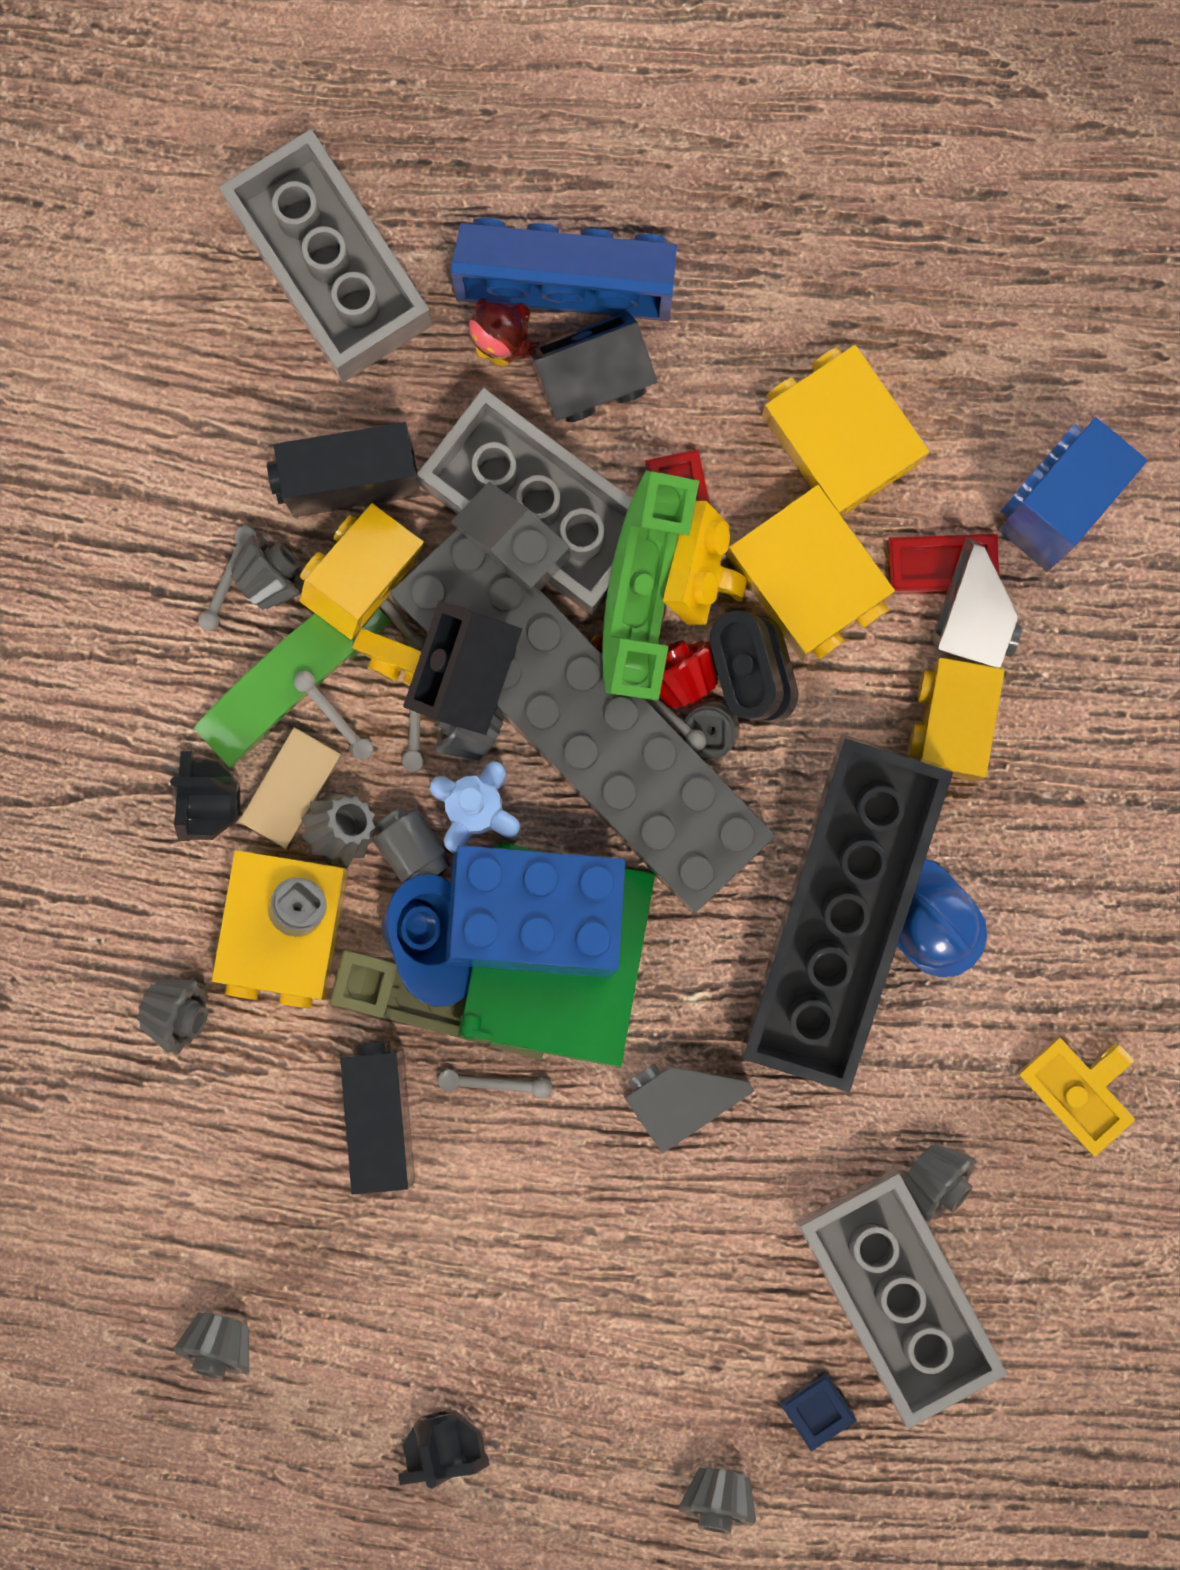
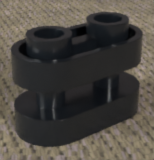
M731 611L723 614L717 619L711 629L710 646L728 708L735 715L744 719L771 723L786 719L795 710L799 693L781 628L775 621L767 617L743 611Z

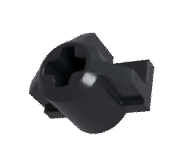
M181 751L179 775L170 780L176 802L174 827L178 841L213 840L239 820L241 807L240 783L219 762L194 761L192 751Z
M456 1410L436 1412L418 1418L402 1445L407 1469L398 1474L400 1485L426 1482V1486L433 1489L452 1477L472 1475L483 1470L490 1463L488 1454L485 1453L481 1431L463 1418L462 1414Z

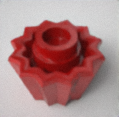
M679 640L667 645L669 647L659 695L665 703L675 709L681 706L685 707L708 695L710 691L716 688L715 686L718 683L710 642L701 640L694 644H686L685 640Z

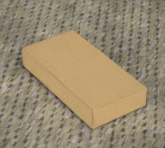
M294 727L239 822L288 850L303 825L301 818L310 812V801H317L340 762L342 755Z

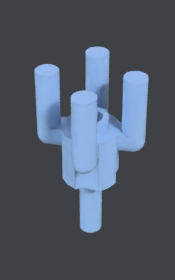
M488 763L479 778L477 776H465L455 783L447 777L437 776L431 781L430 791L439 802L445 803L446 813L452 822L444 837V845L452 854H454L458 845L469 846L468 841L472 835L484 834L490 830L500 834L507 841H514L521 835V826L517 818L502 810V799L498 789L507 783L508 777L501 763Z

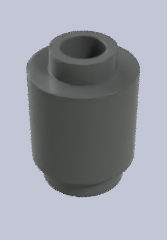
M400 807L375 825L380 834L373 839V842L402 883L416 875L434 874L440 876L451 867L444 857L448 851L417 809L407 814L403 807Z

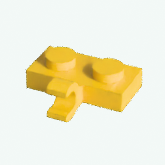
M695 501L689 536L681 534L678 536L663 597V602L687 625H706L711 604L718 601L720 592L731 595L736 601H743L747 578L744 575L721 566L723 554L727 552L730 543V525L707 501Z
M362 628L352 646L353 649L371 659L367 666L368 669L394 682H397L400 674L404 675L402 682L410 686L422 651Z
M1057 1036L1017 1073L1094 1157L1136 1120L1106 1088L1109 1083L1134 1062L1121 1045H1117L1115 1042L1088 1068L1070 1047Z

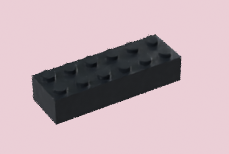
M844 734L840 735L742 1042V1059L850 1093L953 775V771L948 767Z

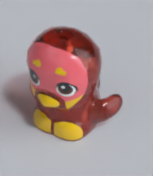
M480 298L469 322V333L474 341L477 355L481 358H488L493 364L500 367L509 365L516 358H529L527 349L541 344L539 341L527 343L530 309L522 303L509 307L503 303H487L485 298Z

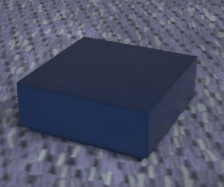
M825 1371L779 1402L811 1452L857 1421Z

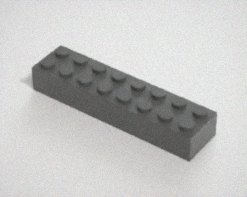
M458 529L390 592L394 603L426 636L439 600L523 628L516 647L515 656L510 664L498 700L497 709L693 915L776 837L644 698L605 692L603 655L541 591L534 598L531 597Z

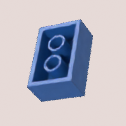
M1097 417L1084 430L1075 423L1001 509L1000 512L1008 519L998 531L1048 572L1079 543L1148 460Z
M458 845L452 859L445 965L611 977L619 971L625 859Z

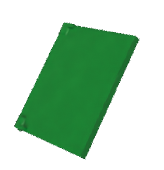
M494 843V848L541 852L508 843ZM625 868L619 971L611 977L472 967L458 1037L464 1038L467 1041L493 1043L621 1068L655 874Z

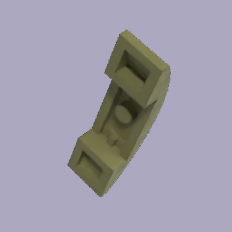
M343 950L329 1004L460 1038L458 1037L461 1016L464 1013L466 997L451 1006L434 1007L420 1002L406 989L398 973L396 963ZM471 1040L472 1042L541 1061L544 1054Z

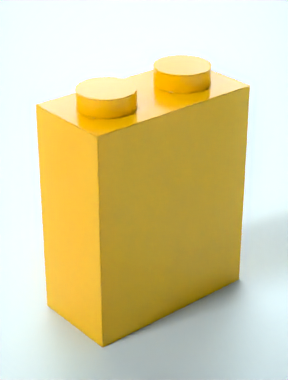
M856 345L841 353L838 347L831 349L811 365L815 372L798 383L791 377L777 385L766 395L770 402L765 404L762 413L763 419L811 489L819 485L841 517L922 464L930 452Z
M819 485L809 490L731 545L726 555L737 572L747 578V586L770 618L779 625L784 637L801 661L812 653L815 654L818 660H821L845 642L840 633L857 621L865 629L890 610L885 602L895 592L894 588Z
M235 850L212 982L226 984L224 995L257 1000L259 990L280 993L279 1004L306 1009L312 1008L313 999L327 1000L349 871L340 867ZM290 878H305L314 882L320 887L326 898L327 908L324 918L317 929L306 936L293 937L283 934L274 927L268 915V903L274 890L281 882Z

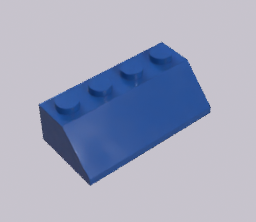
M477 218L473 220V224L460 223L451 267L456 301L615 316L628 311L637 319L670 321L677 244H668L665 237L655 234H638L634 237V240L613 238V234L609 231L594 228L581 230V235L559 233L558 227L544 223L527 225V230L506 228V224L503 221L492 218Z

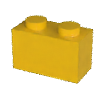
M373 503L367 507L359 518L353 513L350 514L340 525L333 537V540L337 542L326 556L320 551L317 552L307 563L300 575V578L304 580V585L299 602L351 641L390 596V592L417 564L424 543Z
M939 658L934 662L932 671L924 669L920 679L917 698L918 702L926 703L923 724H913L908 755L946 766L953 771L952 777L977 782L986 778L1005 669Z

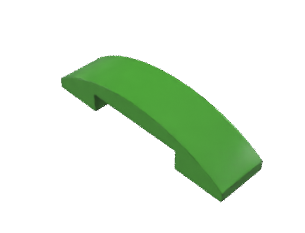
M645 471L635 491L619 536L606 598L603 629V677L605 692L659 701L669 647L658 643L665 608L663 597L676 549L678 534L687 536L690 534L699 480Z
M378 609L362 629L380 635L392 623ZM314 613L249 670L194 727L195 731L230 769L233 768L271 733L270 729L308 696L307 692H300L295 688L294 677L301 671H309L315 678V686L318 687L347 659H353L360 653L352 648L358 634L351 641Z

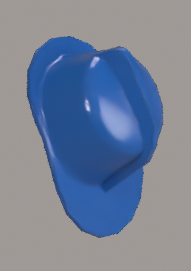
M925 859L897 947L912 964L926 974L940 978L958 976L972 968L983 954L987 941L986 921L976 903L953 877L934 861Z
M434 874L416 875L404 881L393 893L382 920V937L387 949L394 956L398 973L406 989L420 1002L434 1007L451 1006L466 997L472 967L445 965L451 883Z

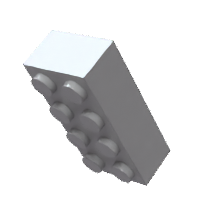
M312 129L304 132L219 186L226 205L342 383L433 326L428 306Z
M483 388L416 474L420 487L457 515L488 482H491L527 507L570 546L571 558L548 583L593 616L607 598L610 574L619 536L632 499Z
M891 1169L795 1221L898 1415L908 1429L1008 1375L900 1173Z

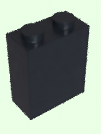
M406 422L273 444L276 460L267 462L271 492L273 495L276 494L278 504L285 503L294 518L367 506L371 503L379 504L421 497L420 484L416 475L418 472L414 448Z
M390 1041L353 1045V1055L340 1058L351 1195L408 1190L415 1183L404 1050L391 1052Z

